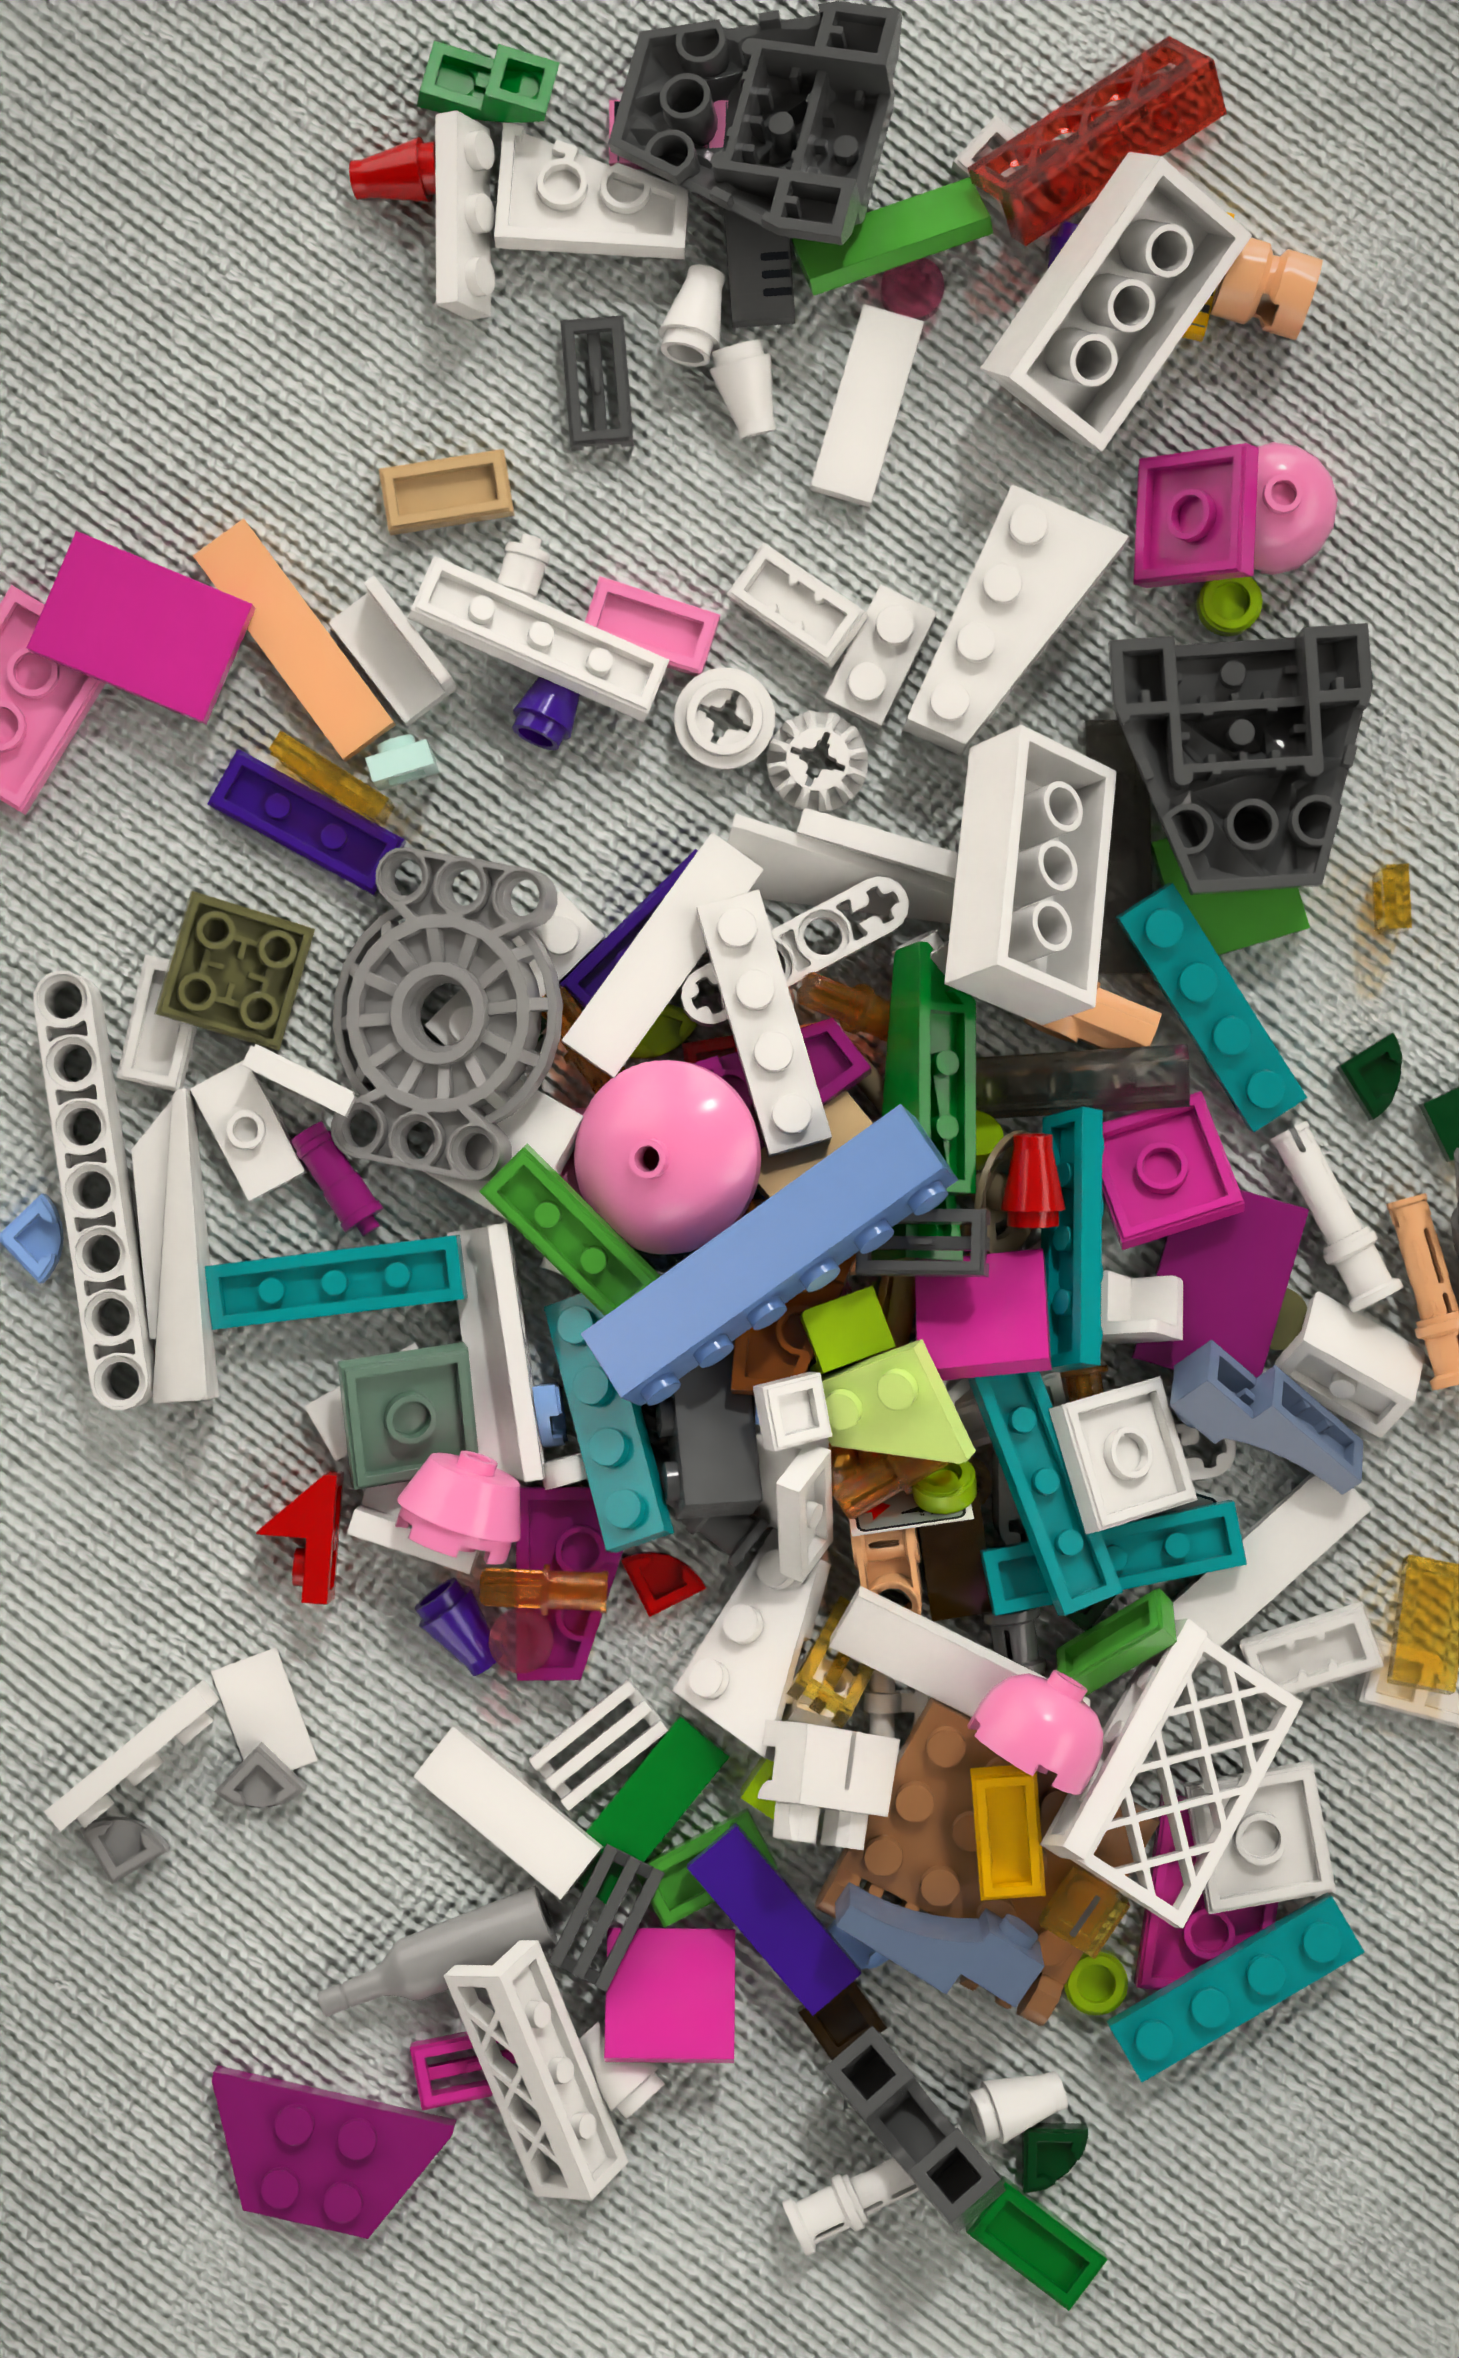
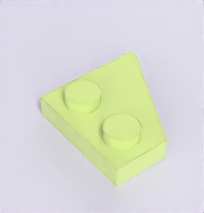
M923 1339L821 1376L832 1437L828 1438L831 1446L956 1464L968 1461L976 1452Z

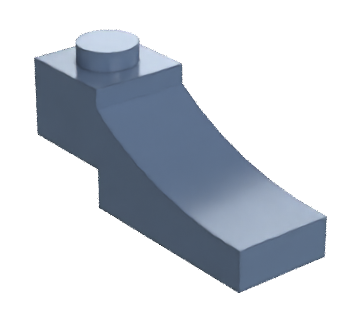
M1210 1340L1174 1365L1170 1407L1174 1409L1178 1418L1185 1425L1196 1428L1214 1444L1226 1438L1267 1450L1303 1467L1342 1495L1362 1483L1364 1441L1276 1365L1256 1378L1213 1340Z
M851 1882L846 1885L835 1902L836 1926L944 1994L948 1993L959 1975L962 1974L1016 2008L1044 1968L1041 1946L1037 1940L1039 1938L1038 1934L1026 1922L1011 1914H1006L1004 1918H1001L985 1908L979 1918L937 1916L890 1903L868 1893Z

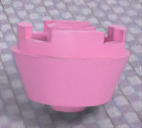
M461 1451L459 1456L448 1453H433L398 1496L397 1501L401 1505V1509L395 1526L402 1528L412 1526L408 1538L439 1553L457 1558L459 1551L475 1552L476 1550L486 1551L483 1558L486 1564H503L507 1560L512 1542H517L521 1538L520 1483L510 1474L496 1468L498 1463L495 1460L471 1451Z

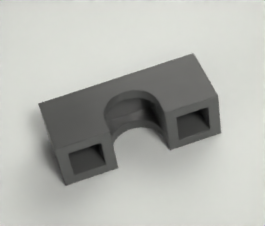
M873 2026L823 2068L835 2088L956 2234L1006 2191L1001 2178L959 2128H955L920 2086L913 2073Z

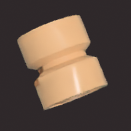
M1251 237L1218 284L1210 314L1243 325L1254 317L1259 319L1263 331L1296 341L1308 313L1323 260L1291 249L1286 250L1280 256L1273 255L1270 243Z

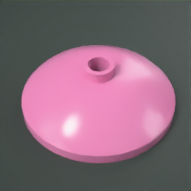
M651 1061L632 1066L620 1072L615 1078L610 1079L592 1098L583 1114L584 1118L575 1140L574 1164L578 1186L583 1199L632 1248L662 1255L698 1250L742 1218L754 1197L758 1185L761 1168V1147L758 1131L748 1107L736 1090L724 1079L706 1068L684 1061ZM650 1146L659 1155L658 1166L653 1171L647 1168L644 1163V1153Z

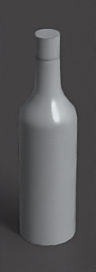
M533 1886L401 1938L393 1944L384 1960L374 1969L347 1980L343 1984H338L318 1992L317 1997L321 2010L325 2017L346 2010L350 2006L353 2007L382 1996H398L412 2001L427 1999L449 1990L443 1975L454 1965H493L519 1940H539L543 1952L553 1949L558 1940L545 1901L539 1889Z

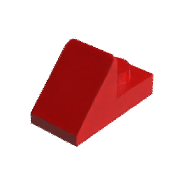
M330 1471L324 1474L256 1532L257 1535L306 1538V1547L295 1549L292 1569L293 1586L302 1587L301 1603L327 1605L335 1599L344 1472Z

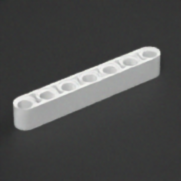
M55 971L47 974L38 982L34 991L33 1005L89 1381L93 1395L101 1405L112 1410H126L143 1405L153 1397L155 1347L153 1339H149L143 1267L104 1006L100 991L92 981L70 971ZM76 985L82 995V1005L74 1016L61 1019L54 1007L57 993L63 987ZM79 1047L85 1048L92 1060L91 1070L83 1080L71 1082L65 1074L64 1061L72 1050ZM92 1110L99 1116L101 1132L93 1143L84 1146L76 1140L73 1133V1124L82 1112ZM99 1172L108 1179L111 1191L108 1201L102 1207L94 1209L85 1202L82 1192L85 1181L91 1175ZM104 1236L113 1238L120 1249V1259L117 1265L108 1272L100 1270L92 1259V1249L95 1242ZM112 1299L123 1302L130 1314L127 1328L119 1335L108 1332L101 1321V1312L104 1306ZM121 1362L132 1365L139 1376V1387L130 1398L118 1395L111 1385V1373Z

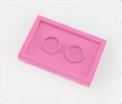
M11 585L0 603V800L26 815L106 683L34 654L26 648L44 604Z

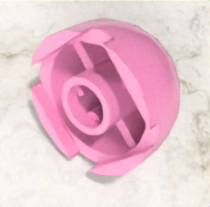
M1272 442L1256 446L1259 448L1254 570H1261L1260 573L1268 575L1296 570L1318 554L1334 528L1338 501L1332 476L1317 457L1299 446Z
M1053 1670L1048 1679L1030 1673L1006 1678L989 1691L967 1725L968 1729L977 1730L974 1736L981 1743L1029 1775L1033 1776L1036 1771L1047 1774L1049 1770L1058 1774L1051 1786L1073 1795H1081L1097 1768L1103 1752L1104 1733L1099 1718L1083 1701L1088 1690L1076 1680L1057 1670Z

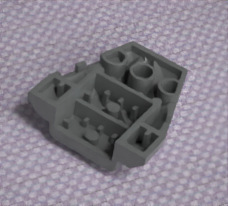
M835 1L818 4L820 15L781 20L779 10L758 13L760 24L723 29L718 19L640 31L608 142L612 153L672 183L680 185L779 236L843 245L852 235L854 225L861 224L865 219L893 112L895 97L893 76L899 56L902 25L901 9ZM728 100L723 147L705 148L704 145H707L714 138L717 131L718 118L714 102Z
M1368 623L1303 627L1296 637L1188 645H1175L1174 636L1110 640L1108 642L1112 707L1160 818V823L1190 895L1321 886L1342 809L1340 801L1348 770L1353 766L1358 747L1355 745L1363 711L1368 707L1373 688Z

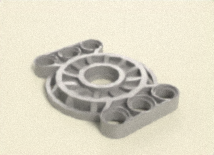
M407 847L395 848L384 855L376 869L378 890L394 908L381 915L358 938L343 964L334 993L333 1030L338 1056L350 1083L361 1096L356 1098L347 1117L335 1112L331 1122V1136L339 1150L351 1157L464 1180L490 1181L512 1158V1146L509 1138L499 1128L497 1123L512 1116L536 1093L552 1067L561 1038L563 1002L557 972L544 944L532 931V929L545 924L553 916L557 906V891L554 883L547 875L528 868ZM407 860H414L422 872L421 883L415 892L409 895H402L395 885L397 868ZM473 870L479 878L480 891L472 903L462 906L455 900L452 886L455 878L461 872ZM524 880H531L539 891V902L532 913L526 916H519L511 905V894L518 883ZM403 918L406 920L401 924L398 923ZM380 936H382V937L372 946V944H373ZM520 936L526 944L517 947L511 939ZM534 959L543 975L547 997H540L536 977L529 965ZM443 984H455L461 987L469 995L473 1008V1017L469 1031L461 1041L451 1046H442L434 1043L425 1034L421 1023V1008L425 998L433 989ZM547 1012L546 1036L541 1052L538 1053L535 1051L541 1030V1013ZM527 1065L534 1067L524 1085L509 1098L506 1091L520 1079ZM369 1083H372L376 1089L373 1090ZM489 1103L496 1110L486 1114L481 1107ZM365 1110L374 1117L377 1124V1132L374 1140L369 1145L361 1147L353 1141L350 1134V1125L353 1118ZM420 1122L426 1123L432 1129L435 1140L432 1151L422 1159L415 1157L407 1145V1137L410 1130ZM479 1133L485 1135L493 1146L491 1162L480 1171L473 1169L468 1164L465 1156V1148L468 1141Z

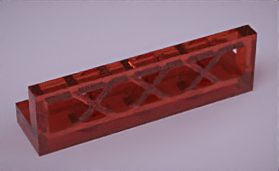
M1170 36L1166 37L967 167L972 184L1001 201L1011 238L1024 246L1029 245L1094 202L1128 152L1163 156L1227 114L1214 59ZM1169 63L1176 65L1168 72L1154 74ZM1125 99L1117 105L1103 107L1111 101ZM1075 132L1067 138L1053 140L1061 134ZM1024 165L1006 178L1000 175L1010 167Z

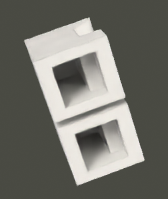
M766 1719L763 1746L775 1747L772 1780L766 1781L762 1785L758 1793V1799L776 1801L772 1838L816 1844L820 1808H825L821 1844L864 1850L869 1815L888 1817L900 1739L808 1723Z

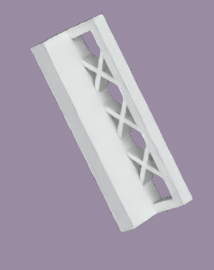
M501 1223L482 1228L447 1232V1236L460 1235L468 1298L456 1301L462 1342L466 1344L469 1351L478 1453L495 1460L498 1463L496 1468L510 1474L517 1480H524V1482L543 1480L545 1474L542 1463H545L546 1459L544 1448L540 1441L532 1391L535 1383L512 1225L510 1223Z
M519 1940L493 1965H454L443 1976L534 2195L537 2197L592 2201L629 2161L539 1940ZM474 1987L486 1988L495 2013L478 1999ZM496 2041L513 2054L518 2068L502 2056ZM519 2096L536 2109L541 2124L524 2110ZM542 2152L559 2165L562 2175H551Z

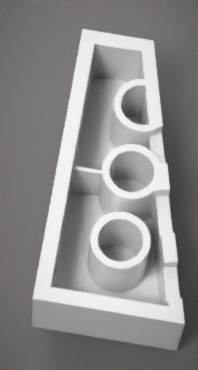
M1012 484L908 714L903 731L961 756L1007 698L1015 685L1048 646L1063 624L1085 599L1100 577L1118 557L1129 536Z

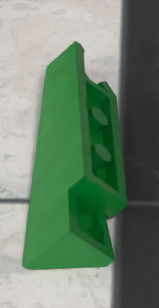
M919 941L896 950L894 954L882 1117L899 1104L916 1117L958 1178V1181L946 1188L948 1196L934 1209H957L955 1196L964 1197L976 1194V1001L971 995L944 984L945 975L931 959V952L934 949L928 942ZM896 1224L892 1227L894 1230L893 1236H961L960 1225ZM874 1250L871 1252V1260L963 1261V1251Z

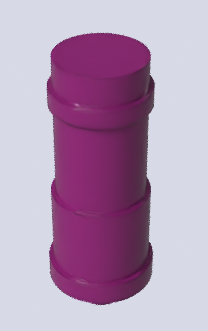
M323 1121L310 1126L295 1136L290 1142L296 1150L297 1157L304 1162L323 1191L322 1195L341 1222L340 1226L344 1232L348 1233L358 1228L364 1237L376 1230L380 1225L374 1216L384 1208L380 1201L375 1199L360 1174L355 1172L344 1153L334 1144L331 1131H328Z

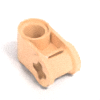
M918 1528L853 1537L850 1529L855 1568L859 1572L860 1586L878 1595L890 1588L899 1589L910 1598V1601L903 1607L921 1615L922 1581L919 1566L921 1558Z

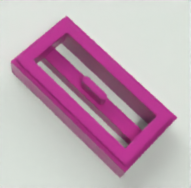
M467 2031L411 2043L410 2052L422 2110L493 2096L487 2079L432 2090L431 2080L482 2070L477 2055L427 2065L426 2058L472 2049L473 2046ZM500 2050L502 2056L512 2064L516 2063L513 2054L509 2050Z

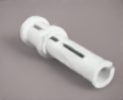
M1305 1121L1270 1140L1273 1145L1275 1144L1328 1246L1323 1248L1325 1253L1323 1257L1327 1265L1334 1264L1352 1297L1348 1305L1352 1313L1395 1293L1402 1289L1403 1285L1399 1278H1392L1381 1259L1374 1245L1378 1240L1374 1230L1370 1231L1368 1226L1364 1228L1360 1226L1309 1129L1310 1125Z
M959 2124L956 2125V2126H954L955 2128L958 2127L959 2130L962 2132V2130H961ZM891 2158L852 2178H849L848 2174L841 2176L839 2173L831 2177L830 2186L797 2202L790 2197L782 2201V2204L805 2255L808 2256L815 2253L816 2244L850 2227L855 2232L865 2228L864 2224L869 2222L867 2216L891 2203L920 2191V2189L896 2160Z

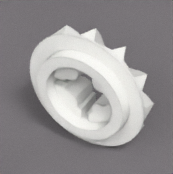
M715 668L694 677L681 691L674 710V727L683 750L702 766L730 771L754 762L771 742L775 728V709L768 691L755 677L734 668ZM733 695L737 696L735 718L743 723V727L750 731L728 729L723 737H719L716 744L712 743L714 738V722L707 717V713L699 710L700 707L708 711L711 709L722 711L726 703L730 704Z
M808 710L801 715L787 720L776 732L769 745L767 771L771 784L784 801L799 810H803L805 807L818 812H828L842 807L859 792L867 774L868 751L858 729L836 713ZM823 737H828L827 747L829 749L827 758L836 762V766L843 768L844 772L833 769V771L822 769L818 778L814 777L811 787L807 786L808 775L806 773L808 764L799 759V755L791 752L792 750L800 753L802 751L813 752L817 744H821Z

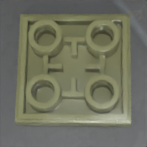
M191 891L154 1014L279 1051L315 929Z

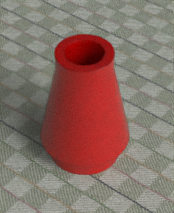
M417 137L367 158L350 161L349 176L355 198L357 200L378 198L431 202L433 195H436L435 141L424 143L421 137Z
M1023 1133L1013 1135V1152L1001 1204V1210L1007 1211V1226L1018 1228H1049L1059 1226V1211L1065 1210V1204L1053 1152L1052 1134Z

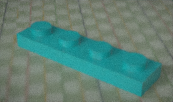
M1167 883L1115 917L1250 1131L1256 1132L1307 1099L1306 1094L1173 883Z
M1082 1106L1049 1115L1042 1119V1133L1053 1135V1152L1065 1204V1210L1059 1211V1226L1041 1228V1248H1043L1046 1265L1052 1370L1048 1371L1066 1372L1101 1366V1345L1103 1341L1101 1327V1283L1103 1279L1102 1218L1104 1214V1203L1102 1200L1103 1110Z
M460 1235L204 1266L212 1330L468 1298Z
M582 1293L544 1306L606 1551L617 1553L673 1534L674 1530L641 1406L619 1396L581 1335L582 1332L602 1319L604 1315Z
M1040 1372L967 1378L1057 1615L1066 1616L1123 1593L1101 1532L1085 1533L1049 1412V1408L1053 1406Z
M1232 1500L1147 1516L1100 1531L1123 1590L1247 1565L1235 1502ZM1029 1541L980 1550L993 1615L998 1616L1053 1604Z
M1325 1893L1107 2020V2023L1140 2081L1144 2082L1365 1952L1332 1895Z

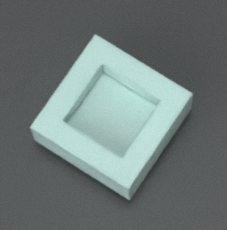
M413 735L398 736L381 742L377 745L379 754L365 758L372 782L379 791L439 773L432 747L427 739L415 742Z

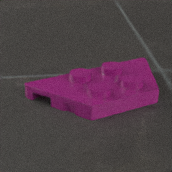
M218 2065L212 2076V2085L243 2211L366 2239L372 2235L451 2138L456 2124V2119Z

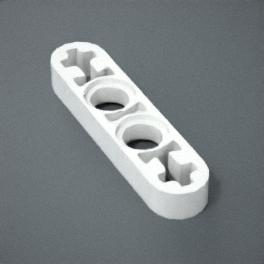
M876 876L851 887L772 929L778 954L783 958L785 964L784 975L788 989L895 932L903 924L908 914L909 900L903 887L889 877ZM875 890L881 898L891 895L896 902L889 911L891 921L883 924L878 916L868 918L857 926L865 937L855 941L848 919L837 907L847 903L850 915L852 916L868 905V892ZM818 919H827L835 923L841 934V944L838 949L826 955L811 951L804 939L805 929L811 922ZM710 962L687 977L682 987L681 1004L685 1014L691 1021L700 1026L714 1027L728 1021L722 998L720 1004L723 1010L716 1014H713L707 1006L696 1009L692 1003V1000L699 995L697 984L700 981L707 980L711 987H718L714 969Z

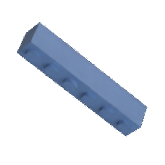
M899 1104L582 1332L581 1335L621 1398L639 1406L645 1403L649 1406L658 1404L672 1396L681 1386L679 1379L698 1365L701 1368H706L725 1358L734 1348L732 1341L752 1327L754 1330H760L777 1321L787 1311L785 1303L806 1289L808 1292H813L833 1281L841 1271L839 1265L855 1253L860 1251L862 1254H866L885 1244L894 1234L892 1227L911 1213L922 1215L937 1207L948 1196L946 1188L958 1181V1178L916 1117Z

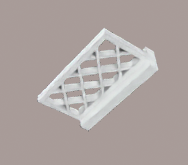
M1189 1619L1175 1620L1177 1637L1175 1644L1138 1665L1103 1729V1752L1093 1776L1081 1795L1067 1794L1040 1845L1060 1858L1070 1859L1173 1927L1182 1929L1303 1704L1301 1700L1207 1639L1206 1637L1209 1632ZM1201 1656L1219 1667L1225 1694L1197 1701L1191 1675ZM1236 1679L1247 1685L1248 1688L1238 1690ZM1182 1694L1184 1704L1175 1706L1178 1698ZM1260 1694L1279 1706L1266 1731L1249 1735L1241 1698ZM1227 1702L1236 1738L1208 1746L1200 1709ZM1186 1713L1195 1749L1167 1756L1161 1730L1168 1717ZM1261 1741L1254 1753L1252 1743ZM1238 1747L1244 1773L1237 1786L1219 1791L1211 1754ZM1151 1750L1154 1760L1144 1762ZM1197 1758L1206 1794L1178 1802L1169 1765ZM1156 1769L1164 1806L1136 1813L1130 1787L1138 1773ZM1230 1798L1224 1809L1222 1799ZM1208 1803L1214 1830L1206 1843L1189 1847L1180 1811ZM1121 1806L1123 1817L1113 1819ZM1167 1814L1175 1851L1147 1858L1138 1822ZM1125 1826L1134 1862L1113 1868L1094 1856V1853L1107 1830ZM1200 1854L1195 1865L1193 1866L1191 1856ZM1178 1860L1184 1886L1173 1906L1156 1896L1149 1868ZM1136 1872L1139 1884L1125 1876V1874Z

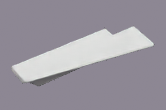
M805 807L797 833L735 814L727 843L764 869L748 892L759 889L764 900L818 906L867 879L876 876L889 877L898 882L906 891L909 900L906 918L951 924L958 852ZM875 890L868 892L869 903L859 912L889 916L890 909L896 904L894 898L891 895L881 898ZM845 903L837 907V909L849 911V905Z
M182 1088L175 1091L170 1103L131 1149L149 1339H156L153 1404L207 1400L219 1397L213 1333H217V1329L212 1330L204 1267L210 1265L195 1101L190 1089Z

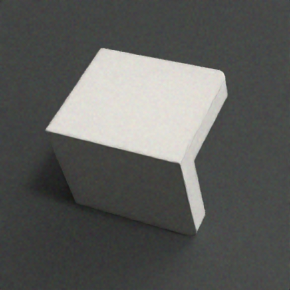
M1109 1270L1103 1271L1101 1283V1327L1103 1341L1111 1344L1182 1341L1183 1280L1173 1275L1130 1278Z

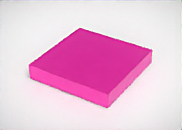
M1242 443L1139 459L1134 585L1143 588H1153L1253 576L1258 447Z
M1202 1091L1103 1122L1102 1197L1122 1250L1244 1212L1245 1202Z
M1043 1248L987 1254L986 1263L989 1264V1277L915 1276L917 1340L923 1339L942 1381L1052 1370L1046 1265ZM963 1256V1261H970L971 1256Z
M622 1928L608 1929L607 1957ZM638 1928L606 1991L605 2062L734 2063L735 1929Z

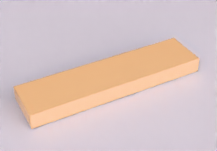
M244 518L193 555L218 590L252 603L256 609L247 630L344 762L348 761L396 725Z

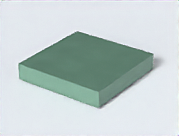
M464 1342L337 1361L350 1483L354 1490L411 1481L433 1453H448L458 1456L461 1451L478 1453L469 1351Z

